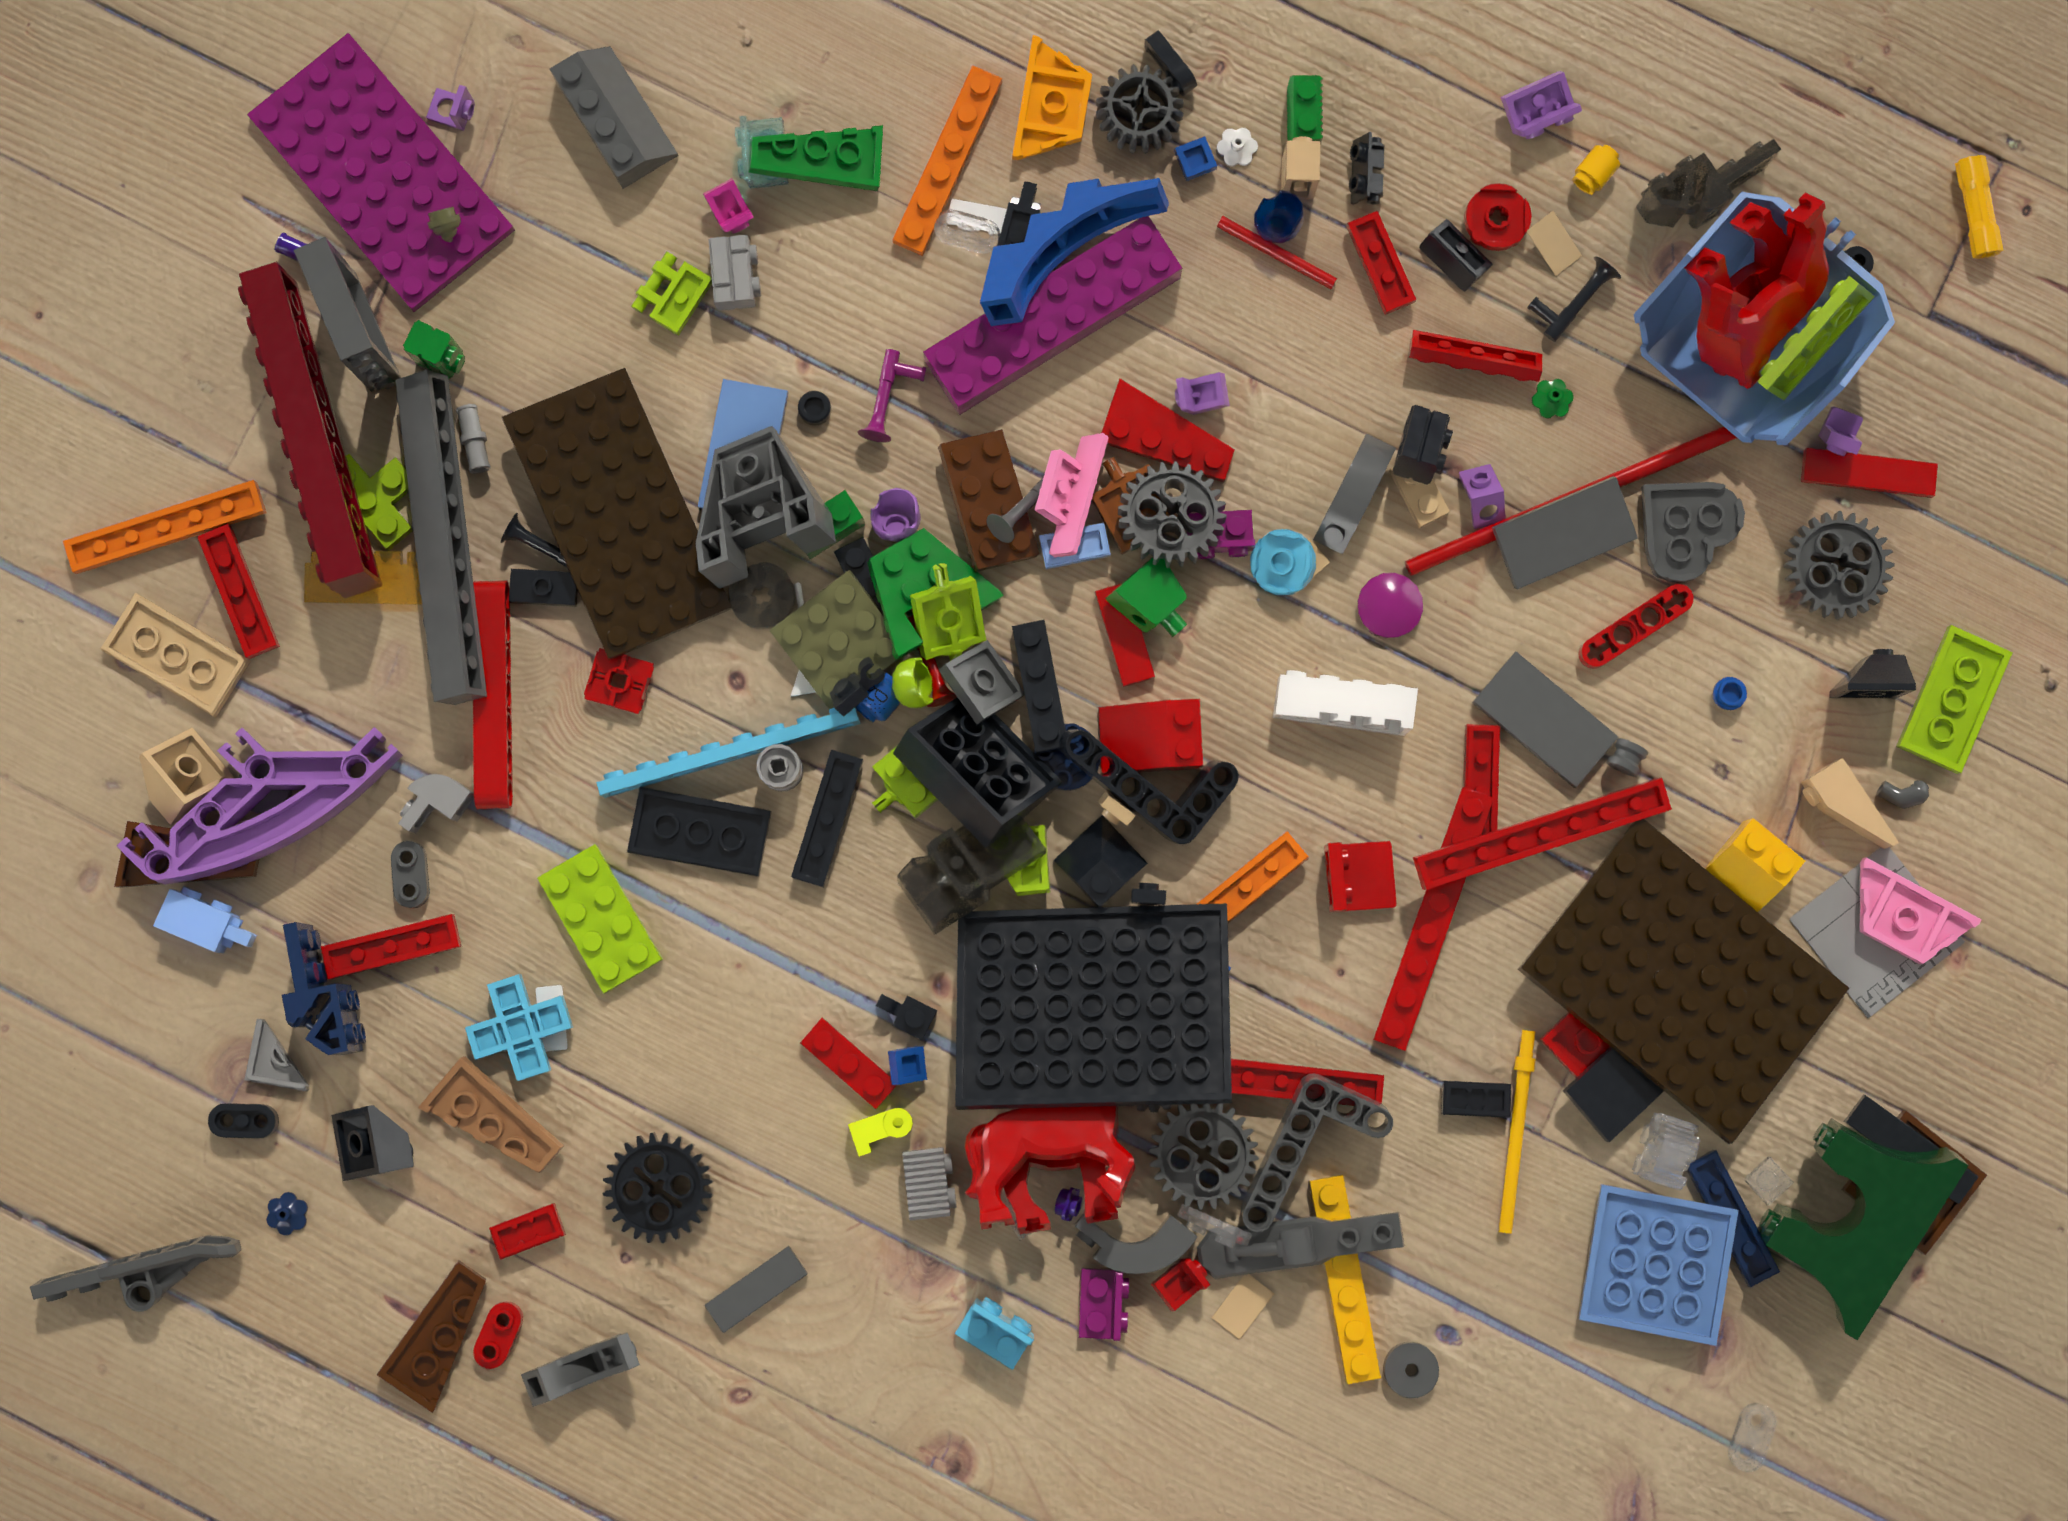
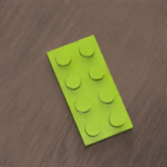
M1848 276L1845 281H1839L1832 288L1829 300L1822 308L1817 307L1811 312L1806 320L1808 324L1799 334H1793L1786 341L1783 353L1776 360L1773 359L1765 365L1761 371L1762 377L1757 382L1766 390L1785 400L1875 296L1852 277Z
M1953 625L1948 626L1896 747L1956 774L1962 773L2013 652Z
M597 844L590 846L537 877L603 994L663 960Z

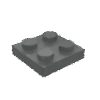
M988 640L949 661L939 669V672L976 724L1010 706L1025 695L1021 686Z

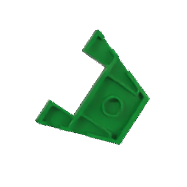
M925 528L871 557L867 562L876 597L882 607L885 618L884 625L886 633H889L891 650L895 660L917 649L923 643L906 617V614L913 611L910 599L911 594L930 589L936 585L934 565L938 566L940 563L947 564L949 581H956L969 576L976 579L981 611L1001 600L1004 596L999 589L978 572H975L970 565Z

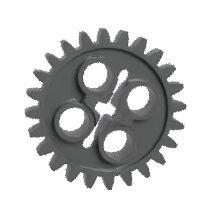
M1161 462L1159 472H1155L1151 466H1148L1147 477L1136 473V484L1127 483L1126 491L1129 494H1121L1120 502L1124 505L1118 506V515L1122 516L1119 519L1118 526L1119 528H1127L1123 532V540L1133 539L1130 545L1131 551L1138 548L1142 549L1140 557L1142 560L1151 554L1153 555V565H1156L1161 558L1165 559L1166 568H1170L1172 560H1177L1179 566L1183 567L1185 558L1188 557L1195 564L1198 559L1197 552L1207 557L1209 554L1208 545L1211 547L1217 546L1218 539L1216 536H1222L1224 527L1220 524H1224L1226 521V514L1220 512L1225 510L1226 503L1224 501H1217L1221 496L1220 489L1211 491L1213 479H1208L1205 482L1202 481V470L1192 475L1190 474V464L1185 467L1184 471H1180L1177 462H1174L1172 470H1167L1164 462ZM1174 488L1180 491L1181 495L1171 497L1165 491ZM1156 494L1160 498V500L1151 495ZM1149 508L1154 510L1156 515L1145 517L1140 511ZM1191 512H1197L1203 516V519L1193 521L1187 515ZM1184 529H1185L1186 531H1188L1189 533H1192V535H1191V536H1188V535L1184 532ZM1166 532H1172L1178 536V539L1167 541L1162 535Z
M1842 511L1836 512L1833 520L1828 512L1821 515L1820 522L1815 517L1808 521L1810 528L1804 525L1797 529L1801 537L1793 536L1789 540L1796 548H1789L1784 553L1792 558L1791 561L1783 564L1784 568L1792 570V574L1787 576L1785 581H1795L1796 586L1791 589L1790 593L1801 592L1803 595L1798 603L1803 604L1809 600L1811 602L1809 612L1812 613L1820 607L1822 608L1823 618L1829 616L1832 611H1834L1836 620L1843 618L1845 611L1849 618L1857 616V609L1861 613L1869 611L1868 603L1872 605L1878 604L1880 599L1877 594L1883 595L1888 592V589L1882 583L1893 580L1891 575L1885 573L1886 570L1895 566V563L1885 561V557L1893 553V551L1890 549L1883 550L1881 546L1888 540L1887 537L1877 539L1875 535L1879 527L1876 526L1868 530L1866 528L1868 524L1867 518L1859 523H1855V513L1848 515L1846 520L1843 518ZM1821 538H1827L1832 542V553L1822 549L1820 545ZM1854 547H1859L1864 551V562L1856 560L1853 556ZM1814 556L1823 562L1812 561L1810 557ZM1837 559L1840 560L1839 565L1845 568L1840 572L1838 571V565L1832 563ZM1860 568L1866 570L1867 574L1863 575V573L1856 571L1854 569ZM1813 569H1818L1824 574V584H1818L1814 581L1812 577ZM1846 578H1850L1856 583V593H1851L1845 588Z
M1190 1104V1110L1188 1111L1182 1105H1178V1116L1170 1112L1166 1113L1170 1121L1168 1125L1160 1122L1157 1123L1163 1133L1162 1135H1151V1138L1159 1144L1158 1147L1148 1150V1152L1158 1157V1159L1150 1162L1149 1165L1150 1167H1160L1161 1171L1154 1176V1179L1160 1180L1165 1178L1166 1182L1161 1190L1165 1192L1173 1188V1201H1176L1183 1195L1185 1196V1207H1189L1194 1199L1197 1200L1199 1210L1203 1209L1205 1201H1209L1211 1207L1216 1209L1218 1198H1221L1228 1205L1230 1204L1228 1197L1230 1192L1238 1197L1241 1196L1237 1187L1239 1184L1250 1186L1249 1181L1244 1176L1246 1173L1256 1174V1170L1249 1166V1161L1259 1160V1157L1250 1154L1249 1149L1258 1146V1142L1247 1140V1137L1254 1131L1253 1129L1242 1130L1241 1126L1246 1120L1245 1117L1238 1118L1237 1120L1232 1119L1235 1114L1234 1108L1223 1113V1104H1217L1214 1109L1210 1108V1104H1203L1202 1108H1198L1197 1104ZM1196 1121H1203L1208 1127L1207 1136L1202 1140H1194L1190 1135V1126ZM1183 1136L1202 1149L1208 1145L1210 1147L1208 1153L1228 1166L1229 1171L1225 1173L1207 1160H1202L1201 1163H1198V1154L1180 1143L1178 1137ZM1224 1140H1231L1236 1146L1235 1155L1230 1159H1223L1218 1153V1146ZM1178 1149L1186 1150L1189 1155V1162L1183 1168H1175L1171 1163V1155ZM1211 1168L1217 1173V1182L1212 1187H1203L1200 1184L1199 1175L1204 1169Z

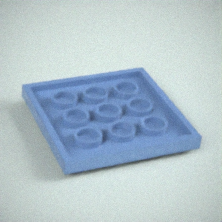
M1601 1184L1578 1319L1717 1346L1739 1210Z

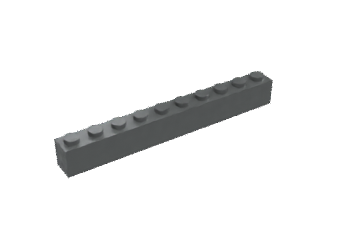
M424 370L396 379V398L399 405L400 431L403 438L404 464L407 471L408 497L411 505L412 529L416 547L415 558L418 564L419 591L422 598L423 624L426 631L427 657L431 673V690L434 702L457 705L487 697L449 380L447 375Z

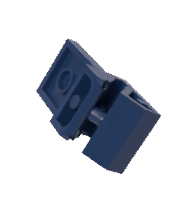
M299 922L284 924L283 930L295 992L282 995L288 1025L309 1029L310 1032L305 1039L327 1055H347L363 1051L362 1044L366 1043V1033L363 1024H358L356 1010L360 1009V1001L357 991H352V986L335 983L324 986V983L327 982V974L324 963L319 961L317 951L321 949V939L318 930L313 929V925Z

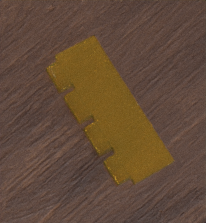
M311 551V563H305L304 602L422 605L419 591L418 564L415 558L416 552H408L407 564H403L402 551H375L374 557L382 587L343 598L337 592L331 591L325 583L322 584L315 569V564L319 563L317 553Z

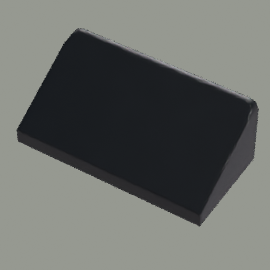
M1448 219L1431 231L1419 246L1420 250L1464 292L1493 265Z

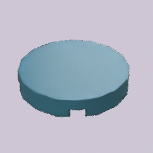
M1289 529L1273 530L1255 544L1256 546L1250 556V567L1253 577L1256 578L1260 584L1259 586L1264 591L1274 595H1293L1303 590L1312 580L1316 569V554L1311 543L1302 534Z

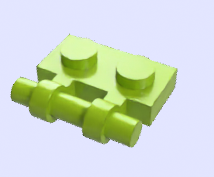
M666 251L661 261H656L651 268L653 273L644 286L640 285L635 293L637 298L631 307L639 313H643L648 304L654 305L655 308L649 315L650 318L679 336L712 285V277L685 261L678 272L672 269V266L677 258ZM664 279L669 280L671 283L661 297L656 291Z

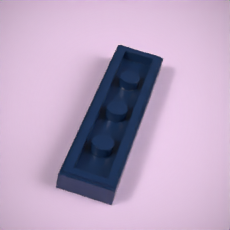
M1712 1150L1685 1164L1684 1166L1704 1203L1739 1210L1731 1256L1747 1286L1753 1287L1778 1274L1780 1270L1717 1150Z

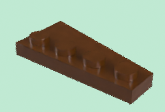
M127 821L124 838L127 837L135 847L133 851L144 858L148 852L154 849V845L148 838L142 839L139 836L140 833L135 830L140 823ZM146 824L169 846L171 828ZM121 851L114 887L161 885L147 877ZM165 857L158 860L155 866L157 874L167 871L170 864L168 858ZM260 859L211 876L178 883L256 877Z
M458 1260L380 1368L377 1376L433 1413L485 1285L486 1278Z

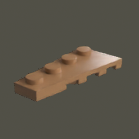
M466 1056L461 1057L418 1107L427 1113L431 1112L444 1119L443 1122L473 1135V1138L482 1143H488L501 1150V1153L538 1173L542 1172L564 1147L560 1141Z

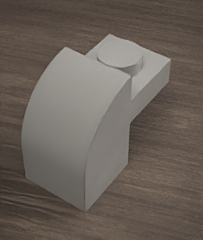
M431 774L420 777L407 788L418 797L415 801L409 800L400 812L402 819L398 824L409 832L416 834L434 808L449 819L457 822L473 801L474 792L458 781L444 775Z

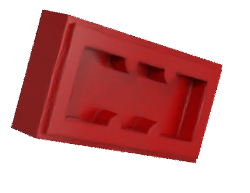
M555 1203L489 1228L500 1260L566 1235Z

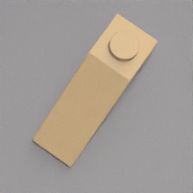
M1844 758L1830 763L1801 782L1805 788L1803 789L1804 797L1813 807L1817 806L1819 811L1883 849L1893 847L1899 843Z

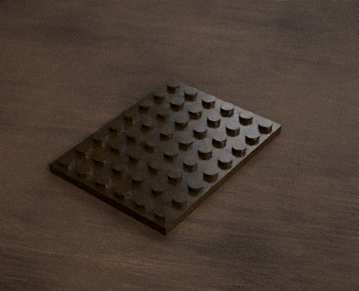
M1645 819L1631 824L1517 969L1727 1144H1732L1849 990L1847 985Z

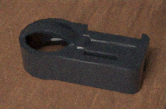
M1159 30L1145 39L1144 48L1146 52L1152 56L1165 73V76H1171L1173 79L1172 84H1169L1170 88L1179 87L1180 95L1184 96L1197 87V81L1193 73Z

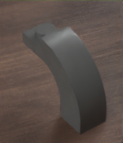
M1366 433L1313 539L1314 541L1336 552L1344 553L1396 450L1395 447Z
M1084 1214L1075 1223V1227L1079 1229L1076 1236L1091 1248L1095 1243L1100 1246L1093 1255V1259L1110 1269L1123 1273L1141 1274L1160 1270L1178 1260L1197 1239V1236L1171 1214L1166 1217L1151 1236L1139 1242H1123L1113 1238L1095 1223L1087 1224Z
M627 1332L527 1371L521 1374L534 1407L598 1380L630 1370L640 1364L637 1358L636 1347L630 1340Z

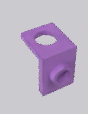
M459 85L456 94L436 88L426 118L464 131L467 120H470L474 113V99L467 87ZM444 100L453 101L449 117H443L438 113V106Z
M1491 464L1460 471L1459 478L1471 501L1472 525L1474 529L1505 519L1504 490ZM1485 506H1497V510L1492 516L1481 517L1479 515Z

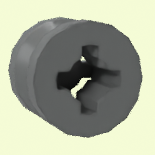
M1618 738L1615 743L1616 751L1614 755L1609 756L1606 763L1621 773L1637 777L1640 771L1638 767L1640 761L1646 759L1648 751L1629 740Z

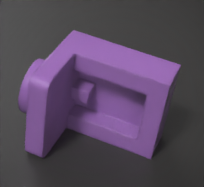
M1218 372L1190 380L1184 377L1176 379L1175 400L1181 411L1195 415L1230 406L1224 373Z
M1833 406L1818 436L1828 444L1826 449L1833 453L1845 456L1846 452L1857 455L1862 442L1856 437L1863 418Z

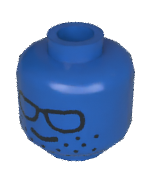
M888 673L884 674L885 678L882 682L867 690L869 696L855 707L860 714L872 723L875 720L886 721L901 704L895 697L892 689V676Z

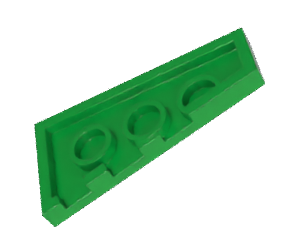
M883 125L861 130L846 128L839 132L825 133L823 130L812 131L810 134L805 135L790 133L752 137L750 141L748 173L878 191L881 174Z

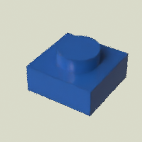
M1205 136L1176 147L1174 150L1186 181L1217 170L1216 161Z
M913 1046L888 1051L892 1085L927 1080L924 1046Z

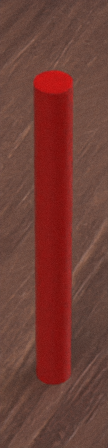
M1221 217L1217 228L1330 290L1333 288L1337 280L1333 275L1229 218Z

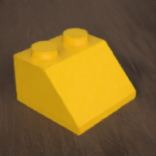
M1751 818L1740 824L1705 869L1754 910L1759 912L1788 884L1806 861L1758 821Z

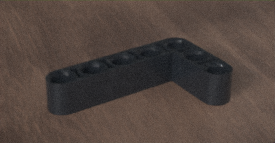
M1070 729L1065 731L1059 739L1060 751L1065 757L1165 839L1177 844L1190 843L1198 835L1235 788L1239 779L1238 770L1233 764L1220 760L1210 761L1201 769L1174 803L1087 731ZM1080 735L1083 738L1084 747L1082 751L1074 754L1070 748V742L1075 736ZM1105 756L1110 763L1109 769L1105 774L1100 775L1096 770V763L1098 759ZM1223 767L1226 771V779L1222 784L1217 785L1214 780V773L1218 768ZM1131 777L1134 780L1135 789L1130 795L1125 796L1121 789L1122 783L1126 778ZM1202 793L1205 796L1206 803L1201 810L1196 811L1193 806V800L1196 795ZM1156 798L1160 803V810L1156 815L1150 816L1147 812V805L1152 799ZM1182 819L1185 823V831L1181 836L1175 837L1172 831L1173 825L1177 820Z

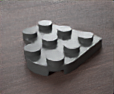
M1714 482L1644 484L1641 487L1645 553L1653 575L1667 582L1674 583L1693 581L1702 575L1713 560L1714 549L1724 547L1730 543L1742 529L1745 518L1742 500L1740 498L1737 499L1731 490L1725 488L1724 484Z

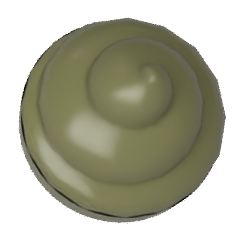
M454 207L428 213L430 221L427 224L429 229L433 230L435 235L441 236L444 241L452 242L453 237L457 233V227L461 224L460 215L455 213Z

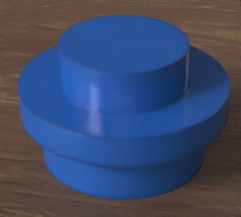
M1725 677L1719 680L1713 688V699L1724 710H1735L1746 701V687L1741 680L1735 677Z

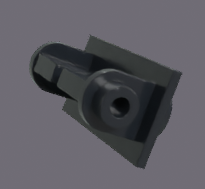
M1368 132L1353 140L1350 149L1352 176L1349 181V191L1351 192L1352 205L1366 198L1367 204H1379L1380 198L1383 197V174L1373 173V169L1381 170L1384 168L1385 145L1382 144L1381 138L1372 137V132Z

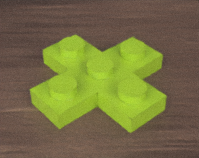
M347 454L349 470L365 525L389 551L413 531L411 525L394 506L395 503L408 493L406 468L395 457L372 477H369L350 454Z

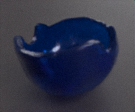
M1280 190L1272 198H1263L1254 213L1255 230L1265 241L1285 243L1294 239L1304 224L1303 203L1296 194Z

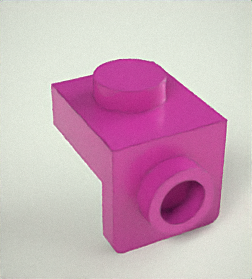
M732 178L703 193L717 222L725 233L731 230L732 234L750 225L748 221L754 218V216L748 209Z

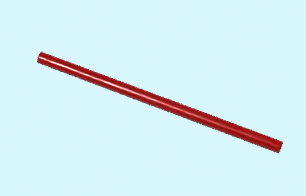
M1723 426L1405 561L1406 569L1409 575L1413 576L1496 541L1492 530L1493 526L1612 476L1617 478L1621 488L1735 440L1737 437Z

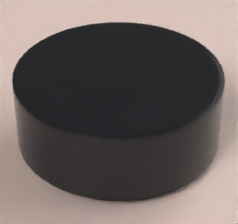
M809 391L800 398L798 412L805 423L814 426L821 425L831 415V404L828 397L822 392Z

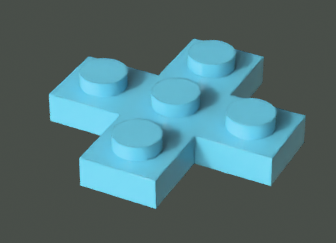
M522 974L488 984L487 987L497 1017L465 1027L474 1059L478 1060L507 1050L517 1081L551 1071L542 1038L573 1028L564 996H558L531 1005Z

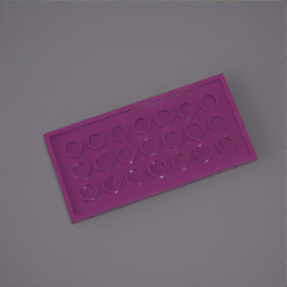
M349 33L247 114L413 312H416L515 231L512 224ZM454 207L455 213L460 215L461 224L457 227V233L453 237L452 242L444 241L441 236L435 235L433 230L429 229L427 224L430 221L428 213Z

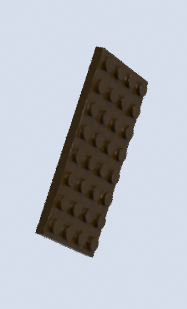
M625 368L502 416L505 428L608 660H612L732 609L724 588L719 589L699 572L696 551L698 530Z

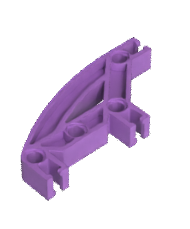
M375 727L350 751L267 752L245 729L241 728L235 733L240 738L238 741L242 745L248 743L254 750V754L245 763H240L233 757L235 753L230 749L232 746L227 742L217 751L242 775V778H224L170 829L169 846L149 826L141 822L135 830L140 833L139 836L142 839L148 838L154 845V849L142 858L133 851L135 847L127 837L117 847L147 877L160 884L185 882L228 871L274 853L316 830L359 798L403 755L390 744L387 747L389 751L372 763L366 756L379 741L383 743L386 740ZM260 764H269L270 770L267 776L260 779L256 778L255 769ZM355 764H366V772L360 778L351 777L350 772ZM271 790H301L274 808L236 825ZM214 810L219 811V821L213 826H207L205 823L207 814ZM165 857L168 858L170 864L167 871L157 874L155 866L158 860Z

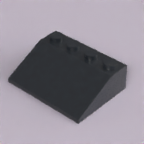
M958 697L910 727L893 752L906 768L985 848L1009 832L1063 782L996 714L976 724Z

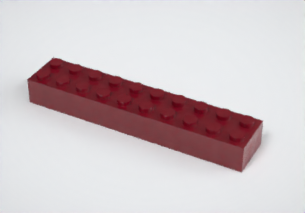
M277 261L239 273L242 286H238L239 296L245 306L248 305L250 316L246 317L247 325L251 334L257 338L259 346L255 347L256 357L262 367L265 366L267 377L263 378L264 386L268 395L273 397L276 408L272 409V415L278 428H282L284 439L280 441L286 458H290L293 470L289 471V475L296 490L299 489L302 501L298 502L300 514L303 520L308 521L310 532L306 534L308 544L311 550L317 553L319 563L315 564L317 576L322 584L325 583L331 591L337 592L343 598L382 587L298 284Z

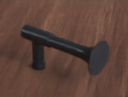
M1594 257L1596 267L1593 275L1559 315L1542 303L1537 296L1527 307L1550 324L1544 334L1553 342H1556L1576 318L1577 313L1603 283L1613 278L1621 279L1618 271L1600 257Z
M516 513L509 522L502 536L501 543L506 540L522 542L567 567L559 547L526 530L520 524L518 513Z

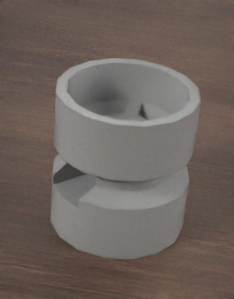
M773 744L760 753L757 760V773L770 789L778 792L789 791L800 783L803 776V764L799 756L790 747L783 744Z

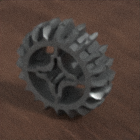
M1134 64L1131 66L1130 74H1127L1122 68L1119 69V79L1110 75L1107 81L1109 86H1101L1100 94L1103 97L1096 99V106L1100 108L1096 111V119L1103 120L1099 126L1100 131H1109L1107 134L1109 142L1118 138L1117 148L1119 150L1124 148L1126 143L1130 144V153L1132 154L1135 153L1136 146H1142L1143 153H1148L1149 144H1152L1156 150H1159L1161 148L1160 139L1169 143L1172 140L1170 132L1177 133L1179 131L1180 125L1176 121L1183 120L1184 113L1179 109L1183 107L1184 102L1183 99L1176 98L1180 94L1179 87H1169L1173 80L1171 76L1161 80L1162 70L1157 69L1154 75L1150 74V66L1148 64L1144 66L1143 72H1138ZM1132 88H1138L1134 95L1122 96L1121 99H1118V96ZM1148 89L1155 92L1162 99L1165 106H1160V102L1153 101L1148 95ZM1142 97L1144 109L1140 113L1139 121H1136L1137 112L1135 110ZM1114 112H1118L1120 116L1129 119L1132 124L1131 129L1122 125ZM1158 119L1162 120L1156 127L1141 131L1145 123L1157 122Z

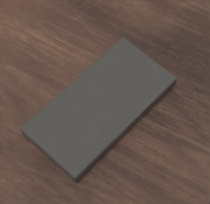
M1614 476L1492 527L1515 589H1520L1638 539L1619 483Z
M1516 651L1472 702L1573 788H1576L1618 738L1614 732Z

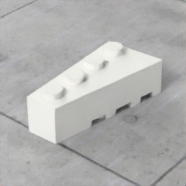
M1288 670L1286 675H1280L1278 678L1273 718L1405 736L1413 729L1418 688H1409L1396 684L1379 685L1366 680L1340 681L1339 677L1320 675L1319 678L1306 677L1307 673L1293 670Z

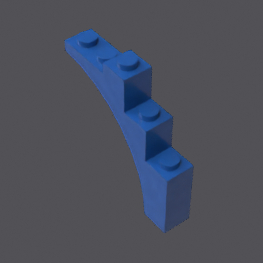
M1160 178L1102 187L1099 179L1068 183L1062 210L1031 215L1024 242L994 246L980 299V304L990 325L996 326L1022 322L1028 304L1039 285L1067 256L1094 237L1124 223L1167 212L1169 201Z

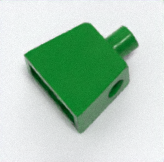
M1152 557L1105 598L1108 603L1145 633L1160 623L1174 637L1187 625L1175 610L1187 599V595L1172 570L1166 568L1165 559L1160 558L1159 562L1153 565Z

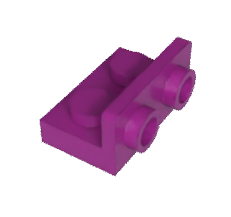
M1252 510L1220 512L1226 514L1225 523L1220 524L1224 527L1223 535L1216 536L1218 539L1216 547L1208 545L1209 554L1207 557L1197 552L1198 559L1215 558V553L1227 552L1229 557L1248 556V551H1253L1256 546L1253 537ZM1189 513L1187 515L1193 521L1203 519V516L1199 513ZM1186 531V534H1187L1188 536H1191V535H1192V533H1189L1188 531Z
M1081 1268L1079 1338L1120 1341L1121 1333H1127L1128 1312H1122V1299H1128L1129 1278H1123V1272L1113 1269Z

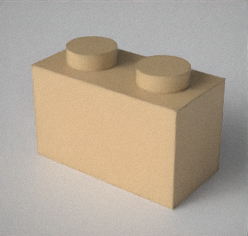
M1295 137L1292 141H1287L1281 161V199L1313 200L1320 181V141H1312L1310 137Z

